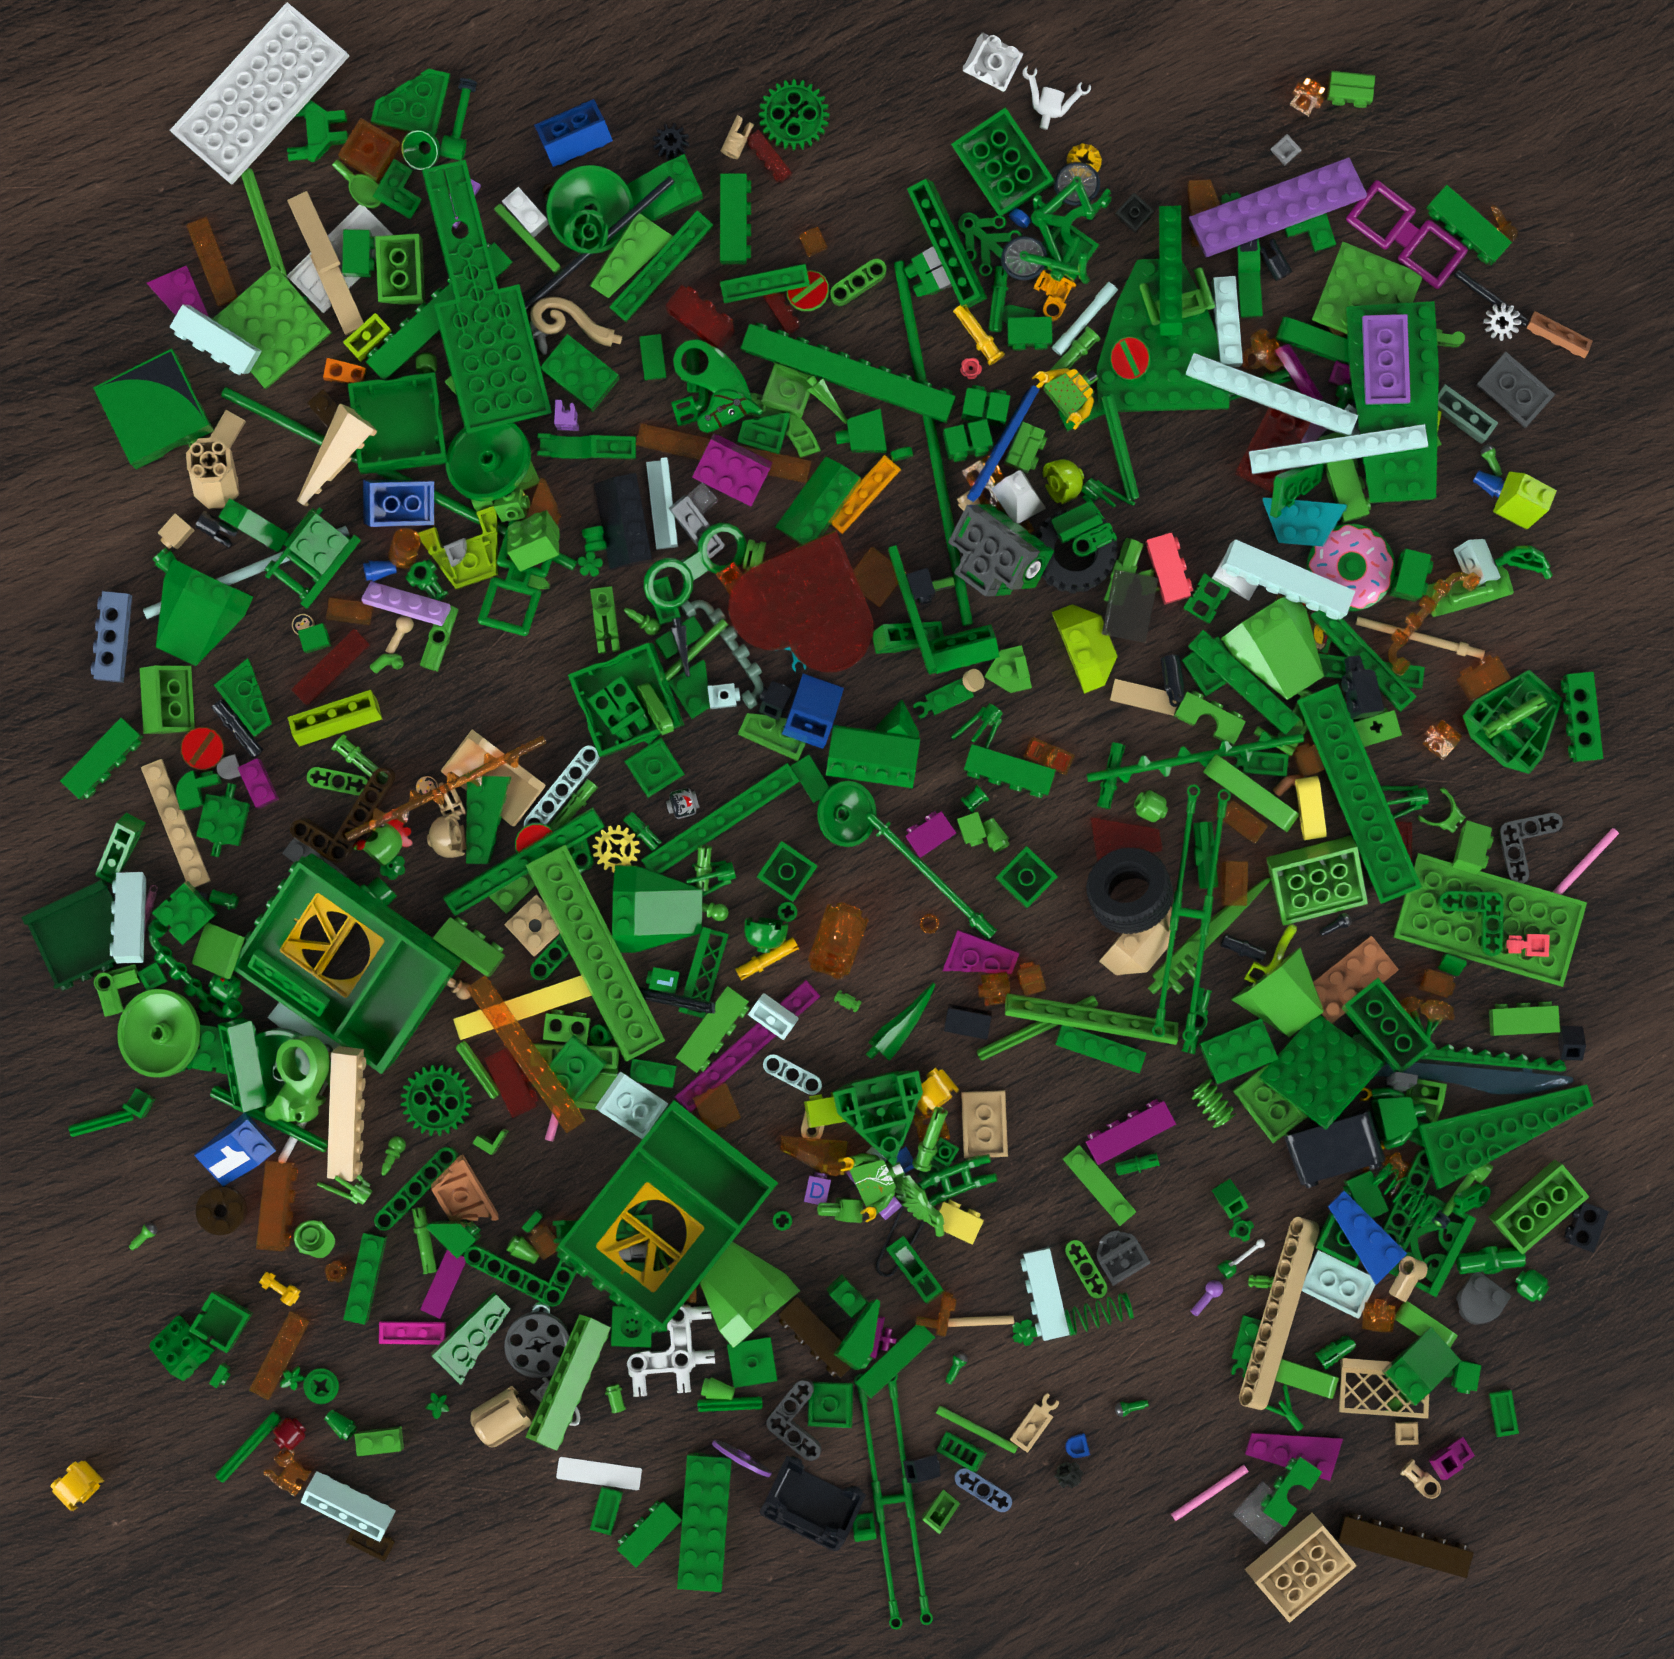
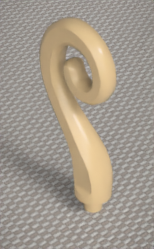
M545 297L537 301L531 308V321L535 328L543 333L555 334L565 326V317L558 310H551L550 312L551 318L556 320L554 324H547L542 320L544 310L555 308L571 315L584 333L593 341L611 347L612 343L621 344L622 336L614 334L615 330L595 324L583 310L565 298Z

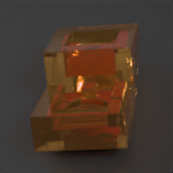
M1031 737L1023 757L1067 775L1075 755L1035 737Z

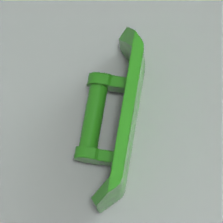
M1503 566L1497 567L1501 578L1486 581L1475 589H1469L1464 575L1429 584L1426 598L1431 615L1437 617L1512 595L1514 591L1508 571Z

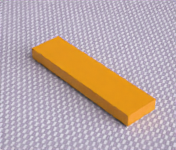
M884 455L861 480L831 525L843 534L901 469Z

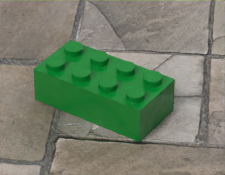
M1379 978L1375 979L1342 1007L1343 1011L1394 1072L1403 1073L1435 1047Z

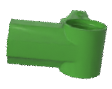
M136 964L100 973L95 977L94 986L98 991L105 1017L124 1012L118 989L140 983ZM105 976L110 979V986L106 989L101 986V979Z

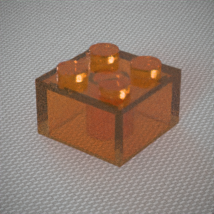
M360 118L338 156L344 163L379 183L401 145L394 137Z

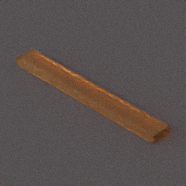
M484 975L466 989L565 1132H570L586 1121L487 976Z

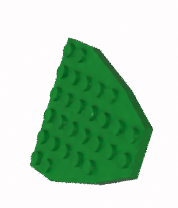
M1160 259L1137 260L1117 301L1097 365L1098 413L1104 412L1101 397L1107 394L1114 395L1118 412L1229 409V391L1186 375L1194 353L1220 363L1218 337L1208 309H1205L1203 313L1182 318V335L1160 336V323L1152 325L1139 287L1141 284L1147 283L1153 301L1160 300ZM1182 261V294L1198 290ZM1127 336L1138 337L1143 340L1151 353V364L1147 373L1135 380H1126L1119 377L1112 369L1110 362L1111 350L1114 344Z

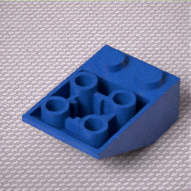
M802 674L782 735L823 749L830 734L844 688Z

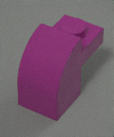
M1460 1437L1444 1449H1439L1429 1458V1462L1439 1478L1447 1480L1464 1468L1463 1464L1475 1455L1464 1437Z

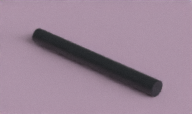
M1460 269L1456 272L1454 277L1493 305L1496 304L1501 310L1502 303H1505L1503 300ZM1505 303V304H1506L1505 310H1508L1509 307H1510V305H1508L1507 303ZM1521 313L1518 317L1514 318L1521 320L1523 327L1530 321Z

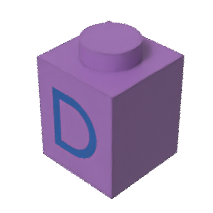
M814 1172V1176L809 1175L804 1202L817 1205L827 1202L831 1179L827 1178L828 1174Z

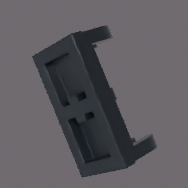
M949 1004L944 1031L987 1040L992 1012Z

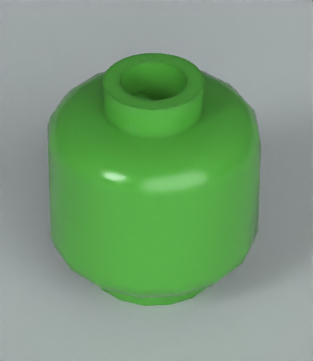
M1151 790L1144 793L1141 792L1134 802L1136 814L1150 822H1156L1160 818L1163 819L1168 812L1166 799Z

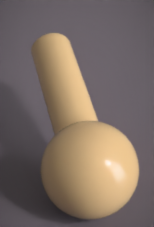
M404 615L397 619V630L385 650L389 654H394L404 634L412 630L414 623L410 617Z

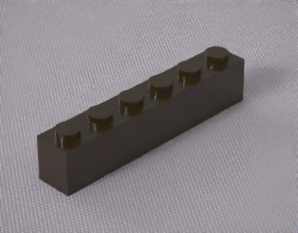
M1349 1512V1515H1342L1336 1537L1339 1543L1456 1576L1468 1577L1474 1552L1468 1549L1469 1545L1456 1542L1455 1545L1447 1543L1448 1539L1435 1536L1434 1539L1427 1538L1426 1533L1417 1530L1409 1533L1404 1531L1405 1527L1392 1524V1527L1384 1526V1522L1374 1518H1371L1370 1521L1363 1520L1362 1515Z

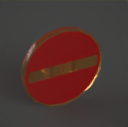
M197 727L190 730L184 736L181 742V755L190 767L197 770H208L214 768L221 761L224 755V742L215 730L208 727Z

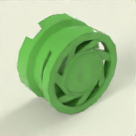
M749 539L743 569L749 570V568H752L755 572L761 571L766 542L756 543L755 540Z

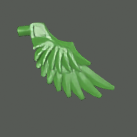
M903 1174L894 1178L896 1198L903 1201L901 1203L902 1206L908 1207L907 1211L913 1213V1216L917 1219H924V1222L934 1226L936 1236H943L945 1234L943 1215L929 1203L925 1191L914 1182L910 1175L906 1176Z

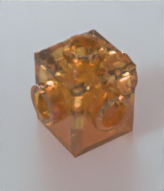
M1307 77L1303 84L1298 83L1292 92L1295 97L1290 105L1309 116L1314 107L1319 109L1325 99L1321 95L1326 88L1322 87L1319 82Z
M1441 720L1436 726L1432 724L1425 732L1427 738L1423 745L1444 760L1456 747L1462 735L1455 731L1451 725Z
M1007 972L981 975L982 984L978 985L979 998L984 997L985 1006L1004 1004L1007 993L1010 994Z
M1383 1299L1365 1302L1362 1329L1377 1332H1393L1396 1306L1388 1305L1387 1300Z

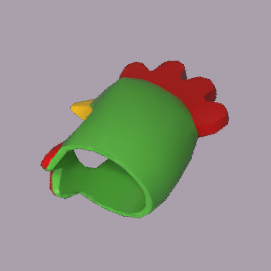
M387 813L383 822L367 823L373 831L372 835L366 840L357 841L353 848L358 851L364 850L376 862L384 866L398 854L402 847L412 845V840L408 839L411 829L403 827L405 823L403 818L398 817L394 820L393 815Z

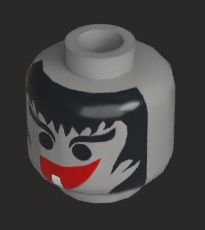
M690 788L672 791L669 795L670 800L666 801L669 814L674 813L677 819L696 814V809L699 808L696 793L691 791Z

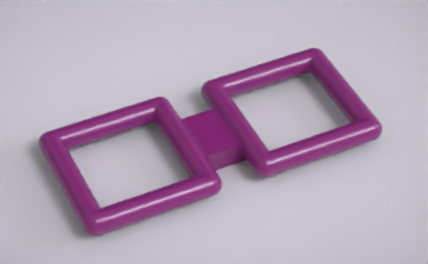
M1375 180L1367 189L1366 198L1357 202L1347 215L1346 221L1382 249H1388L1393 241H1396L1404 247V250L1398 256V260L1407 268L1423 277L1422 279L1431 286L1439 289L1467 254L1468 248L1432 220H1426L1420 229L1415 227L1409 221L1416 213V209L1379 180ZM1377 191L1405 211L1385 239L1357 219L1358 215ZM1429 230L1457 250L1456 254L1437 278L1409 258Z

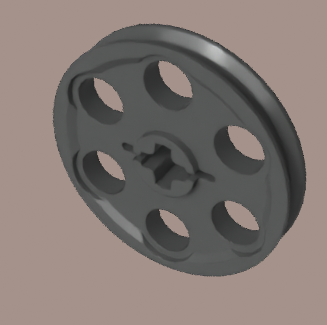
M540 1311L526 1313L518 1317L507 1331L504 1344L506 1357L511 1366L525 1376L532 1378L551 1376L561 1357L553 1352V1348L556 1345H562L565 1348L570 1333L565 1324L552 1314ZM535 1319L538 1322V1327L536 1329H529L526 1326V1321ZM549 1325H557L560 1332L556 1335L549 1334L547 1331ZM513 1334H519L522 1336L523 1341L520 1344H513L510 1337ZM535 1340L543 1343L541 1349H538L537 1346H532ZM518 1355H526L529 1362L525 1365H520L516 1361ZM546 1360L549 1362L550 1368L548 1370H541L538 1367V1362Z

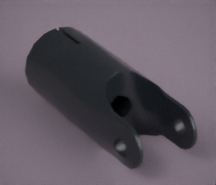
M1168 655L1160 659L1164 686L1170 705L1177 707L1184 700V680L1180 656Z

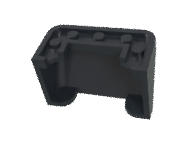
M1370 1109L1360 1111L1355 1116L1349 1115L1348 1117L1335 1120L1326 1130L1318 1125L1302 1129L1301 1132L1292 1131L1284 1135L1300 1185H1305L1306 1188L1319 1185L1318 1181L1364 1167L1369 1166L1370 1170L1383 1166L1382 1162L1386 1160Z
M786 1456L764 1500L760 1514L825 1548L838 1551L848 1537L866 1494L860 1488L853 1485L842 1490L804 1471L805 1466L802 1464L801 1459L795 1456Z

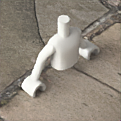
M1028 66L1023 70L1024 78L1030 81L1033 108L1042 115L1039 128L1048 130L1051 118L1062 117L1080 96L1087 95L1091 90V85L1089 84L1087 91H1082V82L1079 83L1077 91L1062 106L1064 92L1043 87L1039 99V91L1035 79L1037 69H1034L1033 75H1028Z

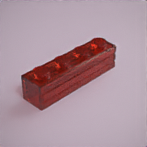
M759 130L748 137L749 142L747 144L751 149L756 150L757 157L760 160L763 159L765 162L764 166L768 171L771 170L773 172L772 176L776 181L782 183L792 176L790 169Z
M777 292L763 295L786 333L791 334L799 329L798 324L800 322L797 317H793L791 314L793 311L789 305L786 306L784 303L786 300L782 294L779 295Z

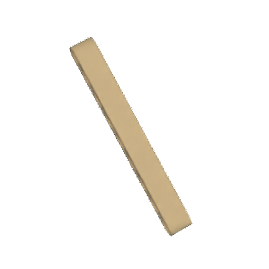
M1295 1217L1290 1223L1239 1395V1401L1245 1407L1263 1410L1268 1405L1319 1234V1225L1315 1221Z

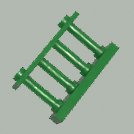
M320 507L316 510L314 508L311 509L317 515L322 512ZM354 534L351 537L345 536L349 539V542L323 575L287 547L276 562L271 560L264 570L267 572L265 577L269 579L272 574L300 595L299 598L302 599L300 604L307 609L361 539ZM285 557L289 558L313 577L315 583L311 589L308 587L304 588L278 567Z

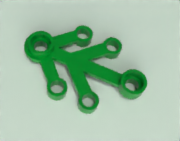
M965 213L958 221L959 229L965 233L966 253L969 250L973 251L974 257L969 260L974 261L977 258V251L974 249V235L981 240L982 265L979 268V272L983 276H989L993 272L990 250L1000 259L1003 248L996 242H1009L1012 240L1013 233H1018L1019 237L1022 236V233L1018 230H1013L1010 233L987 234L980 227L994 226L997 229L1004 228L1006 225L1005 217L995 216L994 218L979 219L974 213ZM1002 218L1003 225L997 226L996 219ZM968 219H970L973 222V225L970 228L966 227L965 222ZM1006 253L1008 268L1017 275H1024L1027 266L1022 265L1020 259H1013ZM1015 264L1020 265L1021 269L1019 272L1013 270ZM985 265L990 268L988 274H985L982 270Z

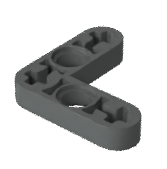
M1548 813L1506 822L1500 826L1498 830L1509 880L1522 884L1528 880L1529 870L1522 839L1559 831L1563 825V820L1559 814ZM1551 816L1553 820H1557L1554 829L1551 826L1542 827L1544 832H1541L1539 818H1541V823L1549 821ZM1528 821H1533L1536 824V831L1532 834L1527 833L1525 830V824ZM1507 826L1515 830L1511 837L1512 841L1517 839L1518 843L1506 846L1505 841H1510L1509 836L1504 835V830H1507ZM1511 847H1516L1520 852L1519 857L1515 860L1508 856V850ZM1522 861V865H1518L1519 871L1524 872V876H1521V881L1513 877V873H1516V867H1511L1510 863Z
M801 1378L769 1415L766 1425L774 1435L804 1459L813 1461L819 1457L822 1451L821 1444L792 1420L814 1392L813 1382L808 1378ZM799 1385H808L807 1390L809 1393L803 1392L800 1398H798L796 1395L801 1389ZM787 1400H792L796 1403L794 1411H788L785 1408L784 1403ZM777 1418H780V1424L783 1427H786L787 1424L789 1425L784 1434L781 1433L784 1429L783 1427H781L780 1425H777L776 1427L772 1425L774 1422L773 1419L776 1420ZM792 1430L800 1434V1439L796 1442L791 1441L788 1437V1433ZM804 1438L807 1439L805 1444L808 1447H816V1454L813 1452L811 1454H808V1448L804 1444L802 1448L799 1447Z

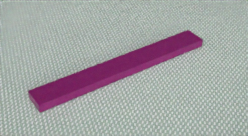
M805 980L779 1004L798 1017L820 995ZM758 1022L706 1068L704 1072L679 1092L675 1098L688 1112H691L777 1035Z

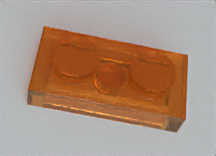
M329 598L326 619L371 626L373 606L358 601Z
M1234 800L1228 805L1225 818H1223L1225 823L1253 844L1258 841L1268 827Z

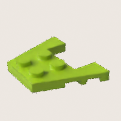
M494 506L477 512L483 534L466 540L467 551L465 557L454 567H451L435 527L416 534L455 589H460L498 575V514Z

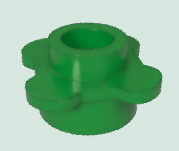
M1237 1216L1233 1219L1234 1224L1232 1229L1229 1230V1235L1233 1238H1241L1242 1241L1246 1242L1250 1239L1249 1234L1251 1229L1254 1228V1224L1252 1221H1244L1241 1217Z

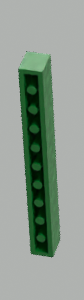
M756 322L755 325L749 324L741 346L742 352L809 375L813 374L814 377L823 378L827 382L946 424L948 423L956 401V396L952 395L953 391L942 387L940 390L934 389L931 383L922 380L919 383L911 381L912 377L900 373L899 376L891 374L890 369L879 366L878 369L870 366V362L863 359L854 361L849 359L850 355L838 351L835 354L829 352L830 348L820 344H817V347L809 345V341L801 337H797L796 340L789 338V334L781 330H776V332L767 330L768 326Z

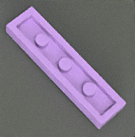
M371 581L361 598L363 604L439 626L443 625L451 610L448 603Z

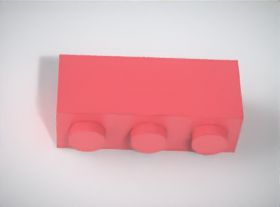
M1172 533L1146 540L1145 544L1152 567L1155 570V577L1160 587L1164 605L1189 598L1191 596L1190 592L1193 591V586L1190 578L1186 579L1184 571L1187 570L1184 558H1180L1178 554L1180 549L1178 538L1173 537Z

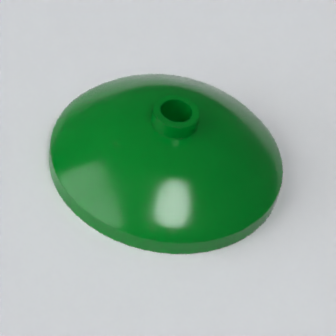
M841 781L831 785L822 795L817 812L818 823L824 836L833 844L842 847H852L864 842L874 829V826L866 818L868 812L877 815L874 799L870 792L857 782Z

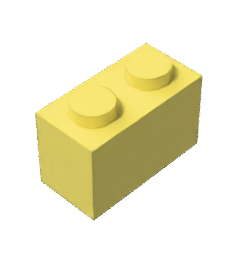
M950 1199L948 1203L942 1202L939 1212L944 1218V1232L973 1245L984 1221L980 1218L981 1214L972 1209L966 1212L960 1209L961 1204Z

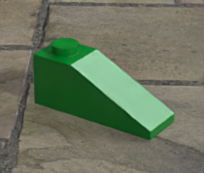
M230 498L219 515L221 520L278 553L290 535Z
M941 621L922 622L927 641L944 637ZM912 623L884 624L872 632L876 654L896 653L919 648Z
M125 813L116 822L95 873L97 877L112 884L113 880H116V873H122L143 831L144 821Z

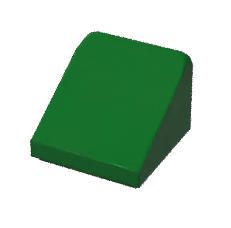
M1446 953L1443 954L1438 969L1451 975L1459 976L1467 962Z
M873 1512L857 1515L853 1523L855 1542L877 1538Z

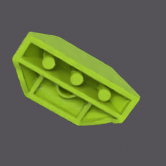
M1073 604L1052 612L1084 694L1105 686L1117 659V654L1102 616Z

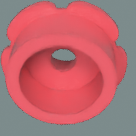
M966 358L961 363L960 372L963 376H967L968 379H975L982 371V367L976 358Z

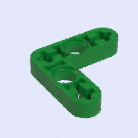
M1447 891L1439 896L1438 903L1440 908L1445 911L1482 912L1481 950L1487 956L1500 954L1503 947L1504 907L1501 895L1494 892ZM1448 895H1450L1451 899H1459L1458 895H1462L1460 899L1461 908H1458L1459 903L1450 904L1449 908L1446 903H1443V899H1446ZM1469 895L1474 896L1477 900V904L1473 908H1468L1465 905V899ZM1492 896L1498 901V905L1494 906V912H1499V916L1494 914L1486 915V911L1491 912V905L1487 904V900H1491ZM1490 918H1494L1498 922V928L1494 931H1490L1486 926ZM1486 933H1498V938L1493 937V943L1497 944V949H1493V953H1490V949L1486 948V944L1491 942V937L1486 938Z

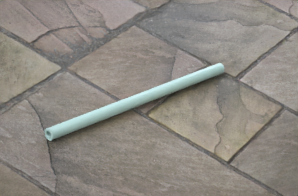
M346 526L337 529L343 535L350 536ZM283 552L219 577L216 580L231 585L265 571V567L271 560L276 562ZM285 557L282 563L290 561V559ZM161 602L143 609L147 619L160 614Z

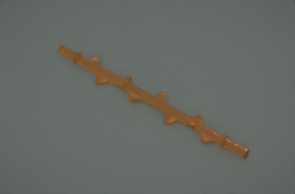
M542 735L524 745L521 744L520 747L498 758L486 753L484 754V765L461 776L450 771L447 774V783L423 795L415 790H411L409 802L387 813L377 808L373 809V820L367 823L364 822L363 825L345 833L348 841H351L367 832L370 833L371 830L395 818L402 823H406L409 811L431 800L439 805H443L445 793L469 781L479 787L482 785L483 774L505 763L513 768H517L520 756L527 755L528 752L546 744V741Z

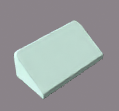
M764 993L748 1014L782 1040L786 1038L799 1019Z

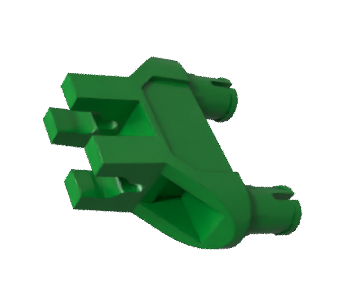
M309 100L295 115V117L304 116L306 118L308 144L302 147H287V152L289 153L288 160L290 162L308 159L311 162H316L332 145L348 144L349 134H347V131L331 132L330 124L347 123L345 110L325 111L319 105Z

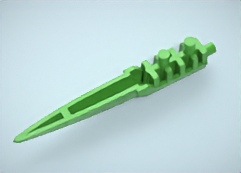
M1264 879L1210 919L1209 933L1206 936L1204 951L1236 920L1272 879ZM1200 929L1172 955L1167 991L1172 987L1180 994L1185 988L1178 980L1186 972L1195 979L1196 968L1193 965L1197 962L1198 958L1197 954L1201 938L1199 934ZM1166 961L1152 974L1155 981L1148 989L1153 994L1162 987Z

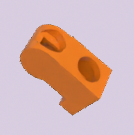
M327 358L323 379L344 384L363 382L366 368Z

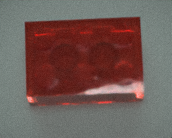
M681 285L665 305L667 313L704 342L721 350L735 333L733 320L725 313L720 315L716 312V307L707 299L703 302L697 296L698 292L692 287L688 286L685 288Z

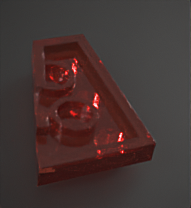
M1090 818L1097 861L1111 851L1127 847L1145 849L1150 851V853L1163 851L1159 829Z

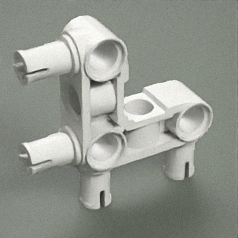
M683 1304L680 1310L684 1312V1318L680 1321L672 1318L667 1324L670 1331L671 1345L666 1351L652 1352L651 1350H642L630 1355L627 1366L628 1373L632 1377L633 1397H639V1387L641 1389V1396H647L645 1376L652 1373L674 1372L677 1378V1393H683V1383L685 1385V1393L691 1392L689 1372H691L692 1368L696 1367V1364H715V1357H706L714 1356V1349L694 1351L692 1349L690 1323H692V1320L712 1319L711 1313H702L711 1312L709 1305L691 1307V1305ZM680 1353L685 1354L688 1362L683 1365L678 1364L675 1359L676 1355ZM634 1357L642 1358L644 1362L643 1367H633L632 1359Z

